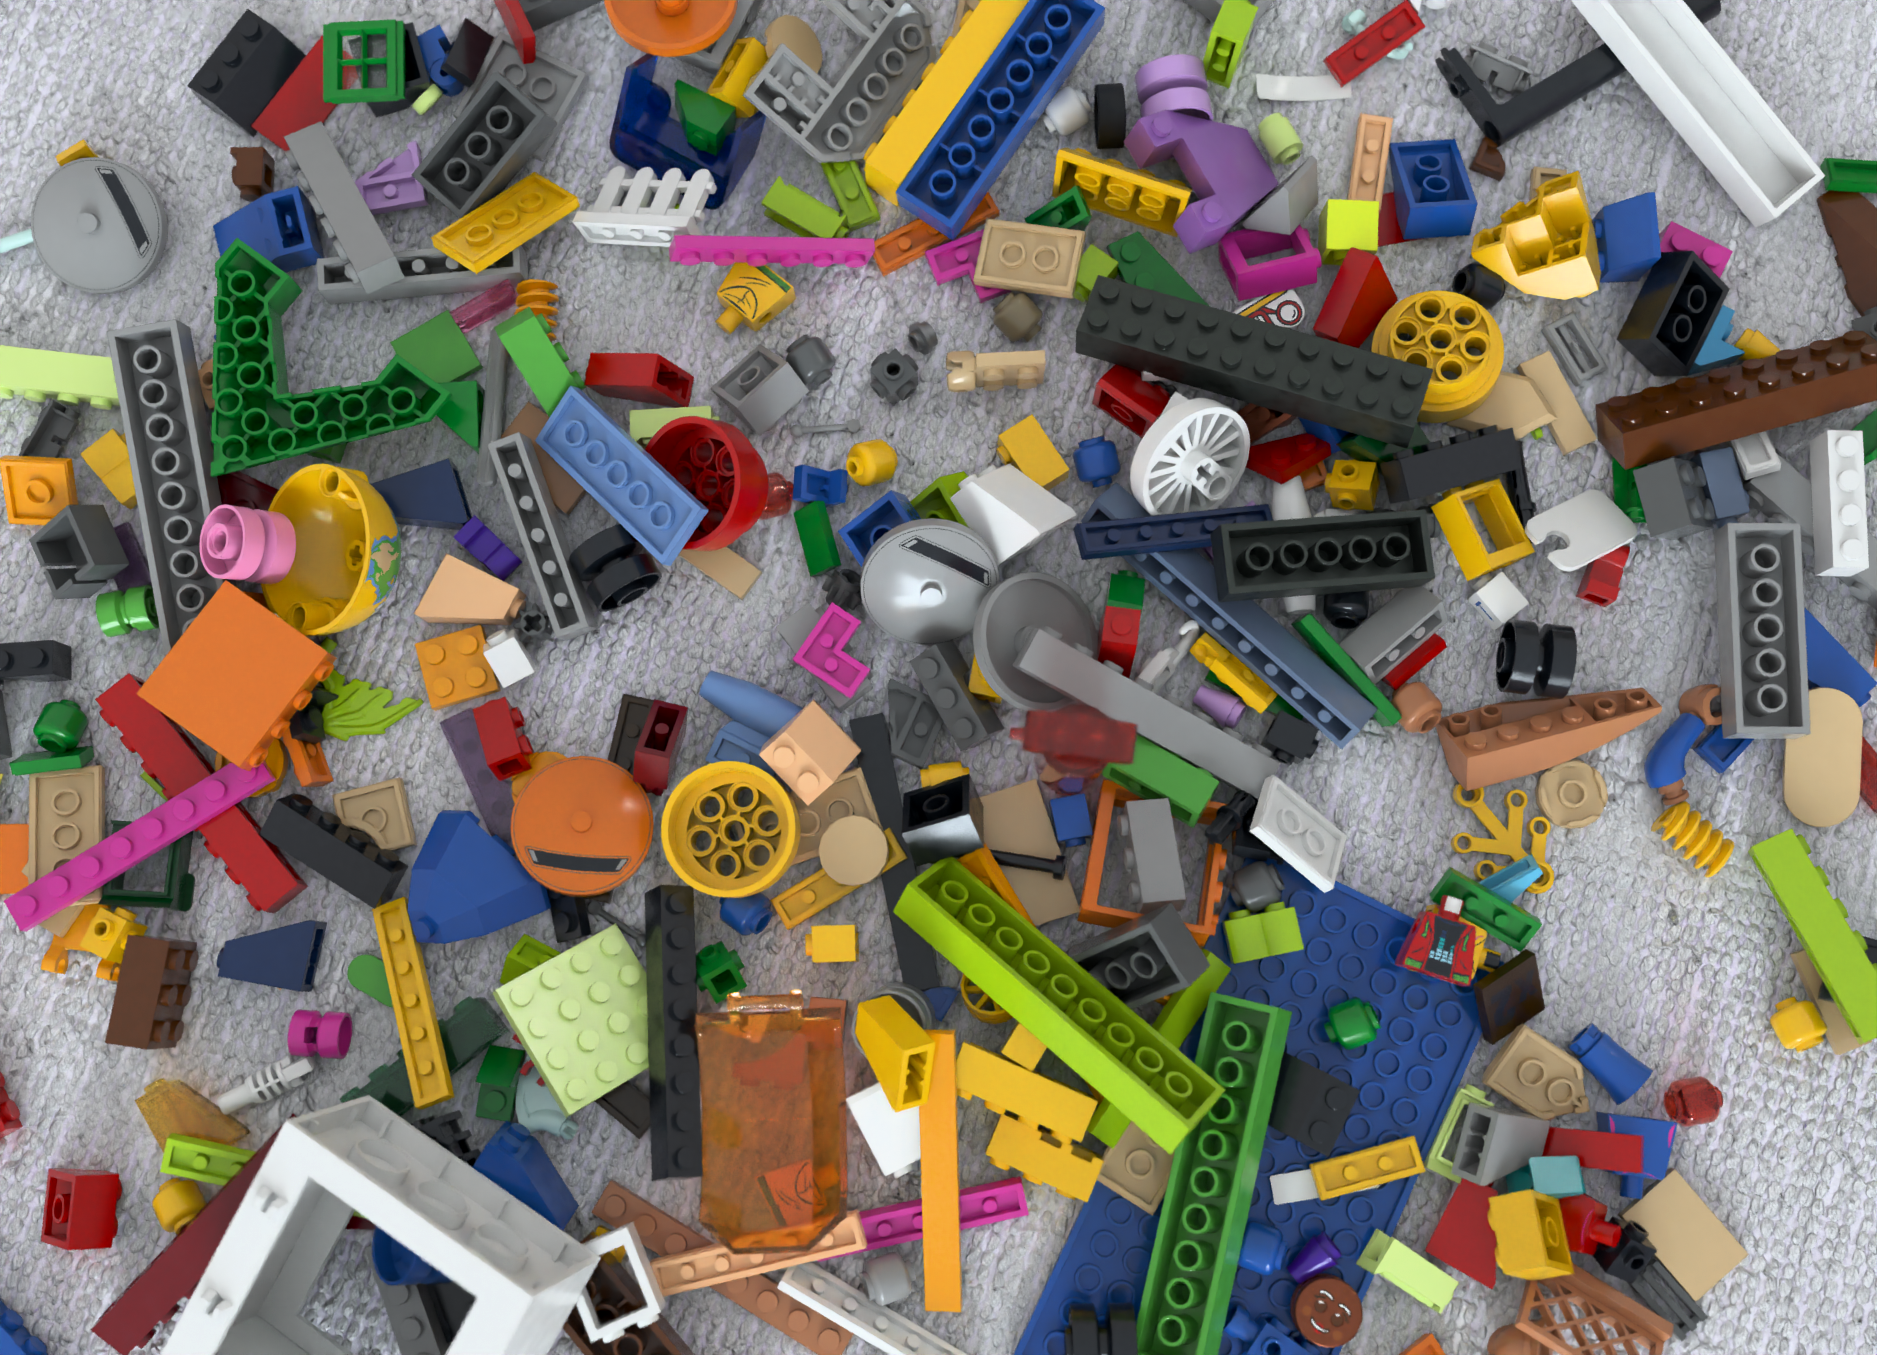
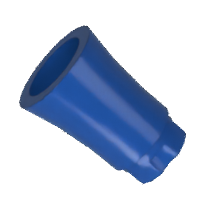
M1593 1023L1583 1028L1568 1044V1048L1577 1056V1060L1604 1087L1616 1105L1623 1103L1637 1092L1653 1072L1651 1068L1634 1058L1618 1045L1606 1032H1601Z

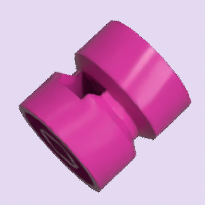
M298 1009L295 1011L288 1030V1050L290 1055L314 1057L319 1052L322 1058L344 1059L349 1051L352 1038V1019L350 1014L328 1011L322 1016L319 1011Z

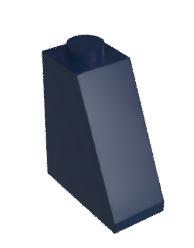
M449 458L371 483L391 508L398 524L460 530L472 518L458 468Z
M308 920L226 941L225 946L220 950L217 957L218 977L299 992H311L327 922Z

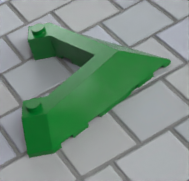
M238 238L234 240L215 263L217 296H214L216 342H213L212 399L215 400L214 412H212L211 442L214 443L213 462H211L212 477L431 422L452 396L449 391L398 354L393 357L380 375L373 381L361 382V385L341 387L339 385L312 389V392L293 395L291 392L289 393L281 316L303 290L287 273Z

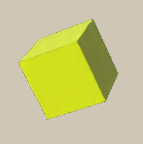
M1327 200L1319 215L1318 250L1321 255L1322 265L1341 266L1351 247L1373 255L1376 254L1378 251L1379 201Z

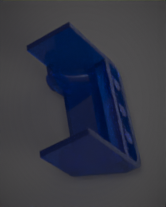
M647 53L626 67L609 140L610 150L619 161L637 171L644 167L652 168L658 180H662L664 174L672 168H679L686 181H690L693 174L700 169L709 170L714 178L717 189L715 194H709L704 207L710 210L718 209L728 200L753 160L766 116L759 110L737 127L736 131L727 135L723 147L716 156L705 150L702 151L687 142L681 123L669 117L671 110L670 96L663 87L652 82L658 56Z

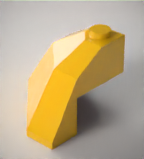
M1579 171L1545 181L1535 189L1537 196L1525 204L1519 201L1500 216L1502 222L1498 226L1490 229L1484 228L1474 236L1471 249L1473 259L1489 270L1496 272L1504 280L1526 294L1566 300L1573 297H1585L1599 290L1601 270L1596 235Z

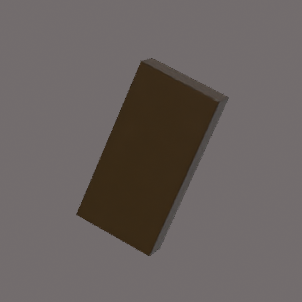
M630 1081L625 1082L595 1101L638 1139H641L650 1128V1098Z

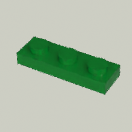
M1452 867L1448 868L1429 894L1431 900L1439 905L1442 895L1464 901L1460 917L1484 929L1490 935L1520 952L1542 926L1540 919Z

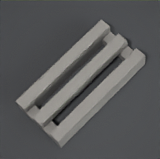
M1574 311L1546 325L1541 330L1575 387L1608 369ZM1567 323L1594 366L1593 369L1589 367L1581 354V349L1576 341L1572 339L1564 324Z

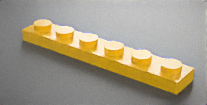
M401 897L375 909L373 908L372 912L415 1108L423 1110L452 1099L455 1096L420 942L416 940L407 911L409 899Z

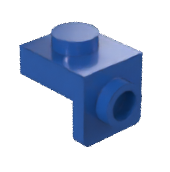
M803 464L795 466L792 500L808 504L814 501H824L826 507L845 503L848 491L847 470L826 471Z

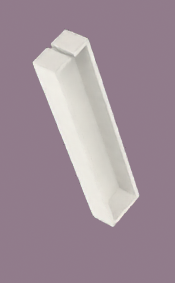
M1571 0L1755 228L1778 217L1825 177L1823 172L1683 0Z

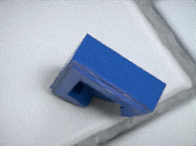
M941 986L924 992L933 1005L937 1020L942 1022L959 991Z

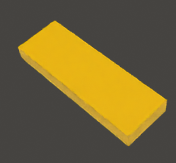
M1408 1136L1309 1164L1317 1194L1321 1201L1426 1172L1415 1136Z

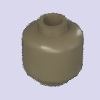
M1010 292L993 309L996 313L993 323L1011 342H1017L1022 338L1028 342L1042 329L1038 325L1043 316L1042 311L1025 293L1021 292L1015 295L1013 292Z

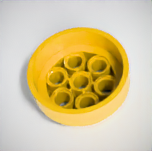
M1435 290L1411 295L1390 308L1380 320L1375 330L1370 352L1433 369L1417 421L1444 423L1470 414L1489 397L1503 365L1504 343L1496 321L1483 306L1464 295ZM1431 310L1437 316L1428 318L1422 315L1421 312ZM1464 317L1471 324L1461 325L1455 319ZM1407 333L1413 337V340L1402 341L1397 335ZM1436 340L1443 341L1448 347L1438 349L1431 342ZM1476 348L1482 355L1472 356L1467 353L1466 349ZM1445 371L1454 372L1458 376V378L1455 380H1448L1444 378L1441 373Z
M722 761L708 764L693 771L677 785L670 795L663 812L661 840L669 864L675 873L689 886L712 896L742 898L760 893L769 888L788 870L799 846L800 819L792 796L774 776L747 763ZM744 789H751L754 795L752 803L747 807H741L738 803L740 792ZM716 798L720 803V810L717 815L708 817L705 812L706 803ZM774 812L778 816V825L774 830L766 831L762 825L763 818L766 814ZM741 822L744 825L745 834L742 839L734 842L729 835L730 828L734 823ZM707 832L711 837V845L707 850L700 851L697 848L696 840L700 834ZM765 846L769 850L770 857L766 864L759 866L754 861V853L759 847ZM732 856L736 861V869L731 875L726 876L721 871V862L724 858Z

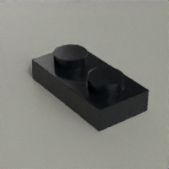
M547 889L557 943L592 935L584 897L567 896Z

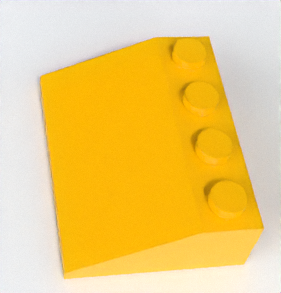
M1065 147L1059 149L1056 156L1052 197L1057 198L1077 185L1080 186L1089 209L1177 238L1178 234L1173 225L1187 208L1193 191L1185 183L1175 179L1168 181L1158 178L1154 173L1145 169L1134 170L1125 167L1120 161L1115 159L1104 160L1095 157L1089 151L1081 148L1073 150Z

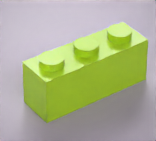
M1224 0L1212 27L1203 60L1206 79L1226 88H1230L1244 56L1258 7L1252 5L1248 0Z

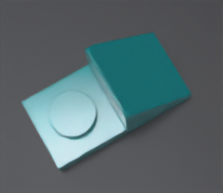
M1578 1156L1528 1158L1529 1164L1505 1175L1509 1194L1530 1189L1557 1199L1586 1194Z

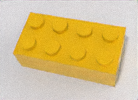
M966 1039L963 1040L957 1054L956 1076L958 1096L967 1100H971L972 1095L985 1100L984 1107L1001 1115H1004L1007 1109L1018 1114L1016 1118L1019 1123L1035 1130L1038 1129L1039 1124L1050 1129L1051 1137L1071 1145L1073 1139L1082 1142L1098 1103V1100L1093 1095L1036 1070L1031 1072L1017 1062Z

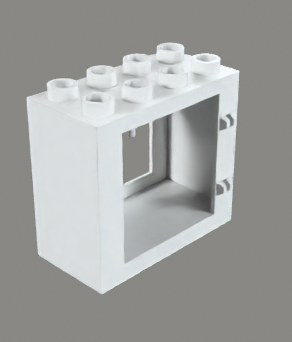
M370 1095L285 1121L161 1355H354L299 1313L355 1210L477 1297L446 1355H547L597 1266L600 1257Z

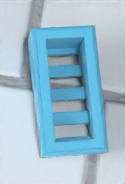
M1529 854L1478 883L1506 900L1513 902L1543 872L1533 855Z

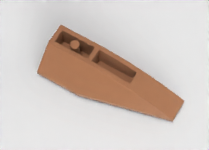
M1644 688L1568 695L1562 699L1549 697L1490 704L1443 717L1435 727L1449 770L1467 792L1530 775L1585 754L1629 732L1661 713L1662 706Z

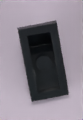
M318 685L311 691L313 695L306 707L302 710H297L289 720L291 722L289 728L292 739L317 744L326 739L323 728L324 721L319 708L337 699L339 695Z

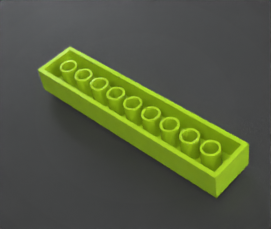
M954 857L939 860L907 884L893 912L1170 1155L1205 1117L1225 1091L1223 1087Z

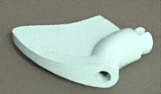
M529 1055L527 1056V1058H526L524 1064H525L527 1061L531 1060V1058L529 1057ZM534 1066L527 1076L520 1073L516 1090V1112L519 1123L530 1131V1135L542 1130L556 1137L562 1136L566 1140H571L578 1131V1124L575 1121H571V1116L568 1118L564 1116L547 1085L541 1087L536 1083L541 1077L537 1068Z

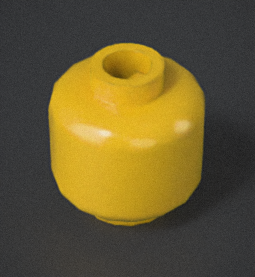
M881 439L853 445L849 450L846 461L848 474L861 486H871L889 481L893 477L898 465L895 450Z
M1795 996L1775 1005L1777 1012L1771 1016L1770 1024L1785 1048H1795L1797 1053L1825 1041L1822 1036L1827 1031V1025L1812 1001L1803 1000L1798 1002Z
M173 1178L159 1187L160 1192L154 1197L152 1208L162 1229L166 1232L178 1234L207 1202L196 1182L193 1180L181 1181L179 1178Z

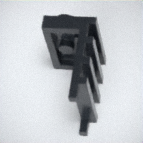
M460 1110L441 1115L436 1119L434 1115L426 1119L422 1118L411 1124L432 1140L437 1139L439 1144L452 1154L454 1152L451 1145L458 1143L463 1152L458 1158L468 1163L471 1167L476 1162L475 1158L481 1154L479 1149L471 1151L466 1139L471 1137L472 1134L470 1130H461L457 1122L459 1118L463 1117Z

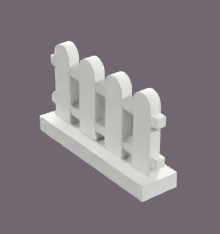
M617 166L610 170L607 178H601L599 182L601 191L595 205H589L587 211H577L573 223L588 243L670 247L674 235L704 236L696 224L697 222H703L706 215L702 210L709 194H715L717 186L714 183L713 176L707 169L696 171L691 180L686 181L679 168L668 170L664 174L663 179L658 180L657 175L650 167L640 169L636 173L635 178L630 179L626 169L622 166ZM628 191L623 205L618 206L624 192ZM652 192H656L650 208L646 207ZM680 193H685L679 209H674Z

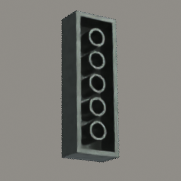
M1426 509L1220 524L1210 534L1218 602L1421 587L1435 579Z

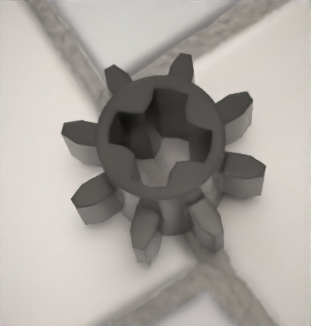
M842 569L840 572L834 570L832 576L828 575L822 586V589L828 592L826 596L828 605L833 602L845 611L849 608L855 610L857 605H861L860 575L850 569Z
M536 603L532 605V610L524 612L519 610L522 616L520 623L513 624V627L524 632L519 638L521 642L525 644L532 638L533 645L536 648H540L541 641H554L551 636L553 628L546 610L541 613ZM535 620L542 626L538 632L531 626Z

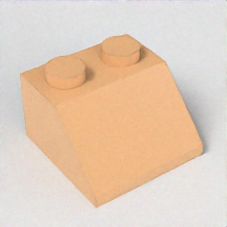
M813 699L762 745L759 756L808 806L836 781L861 752V748Z

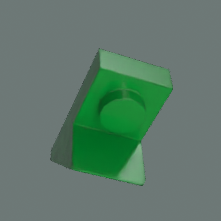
M1076 185L1024 219L1028 224L1085 231L1092 215L1080 186Z
M496 1045L489 1046L476 1077V1082L481 1083L475 1117L513 1121L516 1107V1090L526 1050Z

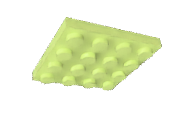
M616 923L497 988L492 993L566 1118L649 1068L647 974Z

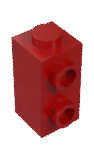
M502 697L474 708L473 713L486 762L497 779L502 781L532 769L529 755L533 754V748L527 735L522 734L521 727L525 726V720L519 707L513 708L506 697Z

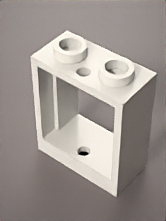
M633 1221L582 1243L583 1246L598 1256L624 1245L647 1302V1305L600 1325L587 1289L584 1287L576 1305L590 1341L594 1342L602 1338L604 1343H608L624 1335L625 1331L623 1328L637 1323L638 1327L642 1328L659 1319L658 1313L663 1310L666 1303Z

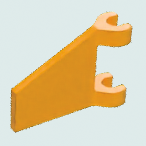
M98 903L86 904L63 938L54 934L52 944L43 957L41 970L65 974L68 967L69 949L90 952L79 945L99 908L103 907L111 910V907L99 905ZM102 958L97 967L96 977L118 982L121 964Z

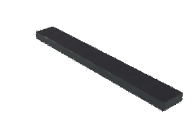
M879 713L851 719L849 723L853 741L861 748V752L856 756L858 766L862 768L883 830L892 829L908 856V859L881 875L903 983L911 984L920 990L940 986L932 946L893 912L907 884L917 877V872L912 855L902 836L903 805L893 757L890 754V743L884 714Z

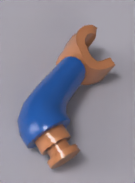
M1702 684L1685 691L1679 700L1680 716L1661 735L1647 755L1644 763L1646 781L1650 788H1657L1659 794L1665 795L1662 800L1666 806L1680 803L1689 797L1688 791L1682 789L1684 786L1682 778L1686 775L1684 768L1685 756L1705 729V725L1722 724V712L1711 713L1710 711L1712 698L1720 695L1721 687H1718V685Z

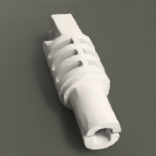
M290 1055L248 1075L245 1083L217 1097L218 1106L224 1115H228L253 1102L256 1104L267 1102L301 1085L303 1081L300 1076L312 1071L317 1064L313 1057H302L292 1061Z

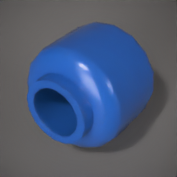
M1104 436L1078 442L1079 448L1073 452V459L1079 480L1085 483L1092 482L1093 488L1113 483L1111 476L1118 474L1121 469L1114 442L1105 440Z
M761 892L742 898L721 897L719 900L721 904V920L740 935L759 934L771 920V902Z
M1250 1221L1245 1227L1238 1264L1244 1269L1269 1276L1275 1269H1282L1288 1241L1283 1240V1234L1278 1228Z

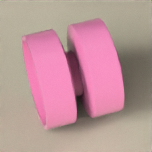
M227 504L217 506L207 516L201 530L199 543L201 561L205 570L215 578L276 584L288 574L295 558L296 535L293 525L284 514L259 509L252 510L247 507Z

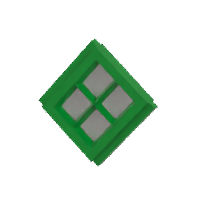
M392 19L323 24V100L325 103L385 102L405 99L404 21Z

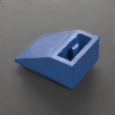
M298 186L265 194L213 225L220 257L234 240L238 238L285 273L316 265L317 259L325 258L312 205L308 197Z

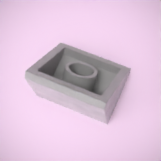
M1312 155L1280 183L1245 219L1242 225L1246 229L1291 235L1318 204L1317 160Z

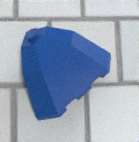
M442 810L439 812L414 863L411 872L407 911L417 942L446 944L485 936L551 908L546 887L539 884L528 874L522 864L513 857L516 852L497 834L491 837L478 825L480 819L471 811Z

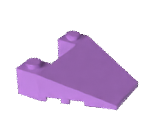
M1163 110L1138 119L1124 140L1139 169L1175 158L1199 198V201L1187 206L1173 225L1189 254L1216 244L1279 185L1249 132L1244 128Z

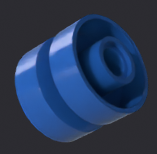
M376 1225L372 1240V1258L376 1273L385 1284L395 1286L453 1282L451 1278Z

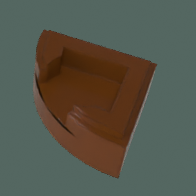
M1486 136L1483 137L1470 170L1501 181L1506 165L1501 153L1497 149V144Z

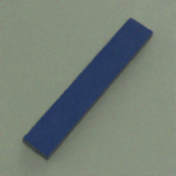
M1263 504L1077 523L1073 530L1081 559L1089 560L1212 546L1210 534L1220 524L1272 521L1273 518L1269 505Z

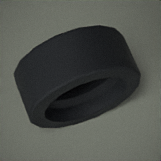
M1122 83L1097 84L1095 86L1094 128L1097 149L1123 148L1125 145L1126 106Z

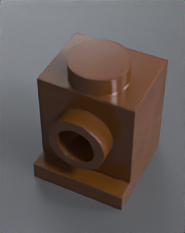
M230 147V154L236 160V166L232 168V180L234 185L240 190V198L253 202L265 194L273 193L275 160L264 147Z

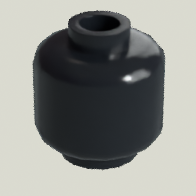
M1470 263L1456 273L1452 283V290L1454 293L1471 298L1486 310H1489L1503 298L1505 284L1504 279L1496 272L1489 270L1482 264Z
M1370 591L1325 594L1324 616L1337 628L1352 629L1357 627L1359 623H1362L1368 617Z

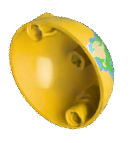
M312 464L300 469L281 486L268 511L284 514L291 521L296 535L295 558L288 574L276 584L261 583V587L272 613H276L282 620L305 636H326L360 624L384 604L395 585L399 573L402 553L401 537L394 513L381 494L369 484L367 476L363 471L329 464Z

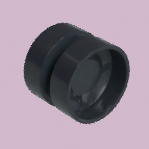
M621 524L607 528L587 539L569 557V561L580 580L584 582L592 581L587 588V592L600 612L617 609L638 599L653 588L662 577L651 555L647 553L639 554L644 546Z
M1509 619L1503 627L1496 654V682L1499 691L1525 695L1533 685L1537 696L1564 698L1571 687L1576 667L1577 640L1573 627L1546 623L1539 632L1535 622Z
M1094 1303L1069 1304V1325L1064 1326L1065 1355H1138L1133 1303H1108L1105 1324L1098 1323Z

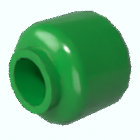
M64 699L60 702H51L43 707L34 725L33 732L41 747L51 752L63 753L66 750L77 747L88 725V719L81 711V707L73 701Z
M1357 997L1329 1008V1022L1324 1024L1333 1044L1339 1042L1346 1050H1353L1374 1041L1377 1038V1029L1381 1028L1377 1014L1370 1001L1364 1003L1363 1000Z

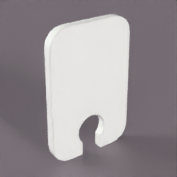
M1593 489L1587 490L1531 518L1524 529L1527 537L1535 545L1544 542L1545 538L1549 535L1562 537L1567 542L1568 547L1549 553L1547 558L1557 568L1568 572L1577 570L1631 542L1637 534V527L1634 522L1606 494Z

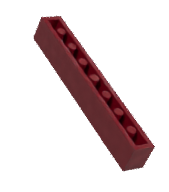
M292 1113L287 1120L296 1118L297 1116ZM284 1123L103 1312L91 1329L93 1333L120 1354L128 1355L135 1346L142 1349L157 1332L154 1326L159 1321L166 1324L180 1308L177 1302L183 1296L188 1300L192 1297L201 1280L200 1278L204 1275Z

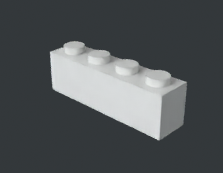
M1826 430L1809 441L1815 576L1850 577L1869 568L1863 431Z

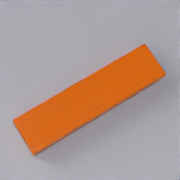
M989 192L986 193L956 238L985 224L986 218L995 219L1000 216V211ZM917 218L875 240V252L872 257L882 275L886 276L924 256L925 251L953 240Z

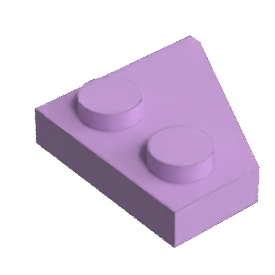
M416 141L408 143L406 145L408 149L393 160L388 157L374 171L367 172L355 180V184L372 215L428 205L426 188L411 176L422 162L420 146Z

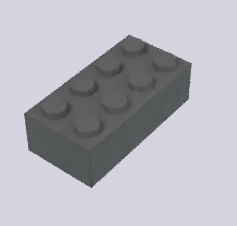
M495 71L411 176L460 219L500 194L558 123L513 82Z
M1172 903L1074 945L1065 952L1130 1009L1137 1008L1189 987L1210 966V963Z

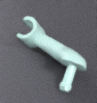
M1360 9L1349 12L1342 20V28L1349 34L1358 35L1366 29L1363 26L1367 21L1365 13ZM1405 42L1386 57L1404 59L1409 51L1413 49V44Z

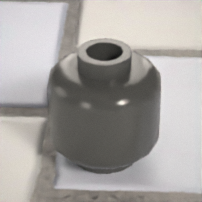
M808 334L803 335L786 349L788 355L785 361L789 363L805 385L814 382L816 387H818L833 376L830 370L835 364V357L820 337H809Z
M1257 860L1236 870L1233 874L1234 886L1229 888L1238 907L1245 905L1249 911L1256 913L1270 904L1278 903L1282 898L1281 891L1285 889V885L1273 863L1268 865L1264 861Z

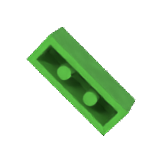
M528 307L494 327L501 342L549 418L570 385L581 390L587 388L577 370L570 373L564 364L570 359L561 344L557 342L553 345L547 334L552 332L542 313L535 316L531 308Z
M1126 729L1109 755L1102 773L1104 777L1144 800L1169 798L1171 815L1192 828L1195 827L1208 806L1220 782L1214 779L1209 771L1203 768H1195L1183 761L1182 757L1160 748L1152 743L1150 739L1142 737L1129 729Z

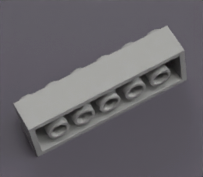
M1727 523L1714 532L1723 738L1797 739L1809 735L1811 732L1800 523Z

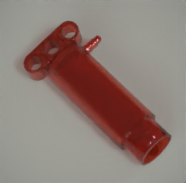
M1069 704L1054 712L1028 710L1025 727H1012L1010 729V738L1023 742V750L1035 753V769L1044 784L1051 790H1054L1055 794L1072 796V794L1080 793L1090 788L1109 763L1133 764L1138 725L1130 722L1110 720L1097 708L1085 704Z

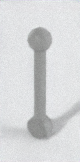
M851 419L847 424L802 427L796 424L791 427L790 433L796 438L801 437L802 434L844 430L855 434L860 430V422L856 419Z

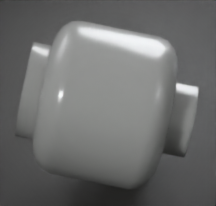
M894 1251L868 1260L865 1263L864 1272L860 1273V1280L868 1301L874 1300L879 1306H885L908 1297L911 1293V1282L916 1281V1275L909 1259L904 1261Z

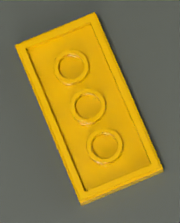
M533 172L438 232L431 239L435 248L475 274H478L579 208L578 197L538 173Z

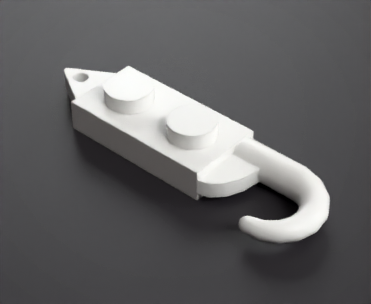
M1189 620L1179 629V633L1184 635V637L1174 648L1168 647L1163 652L1160 650L1154 658H1148L1142 665L1138 678L1154 686L1152 692L1155 694L1176 671V666L1196 642L1200 632V625L1197 621ZM1110 721L1107 727L1115 732L1121 726Z

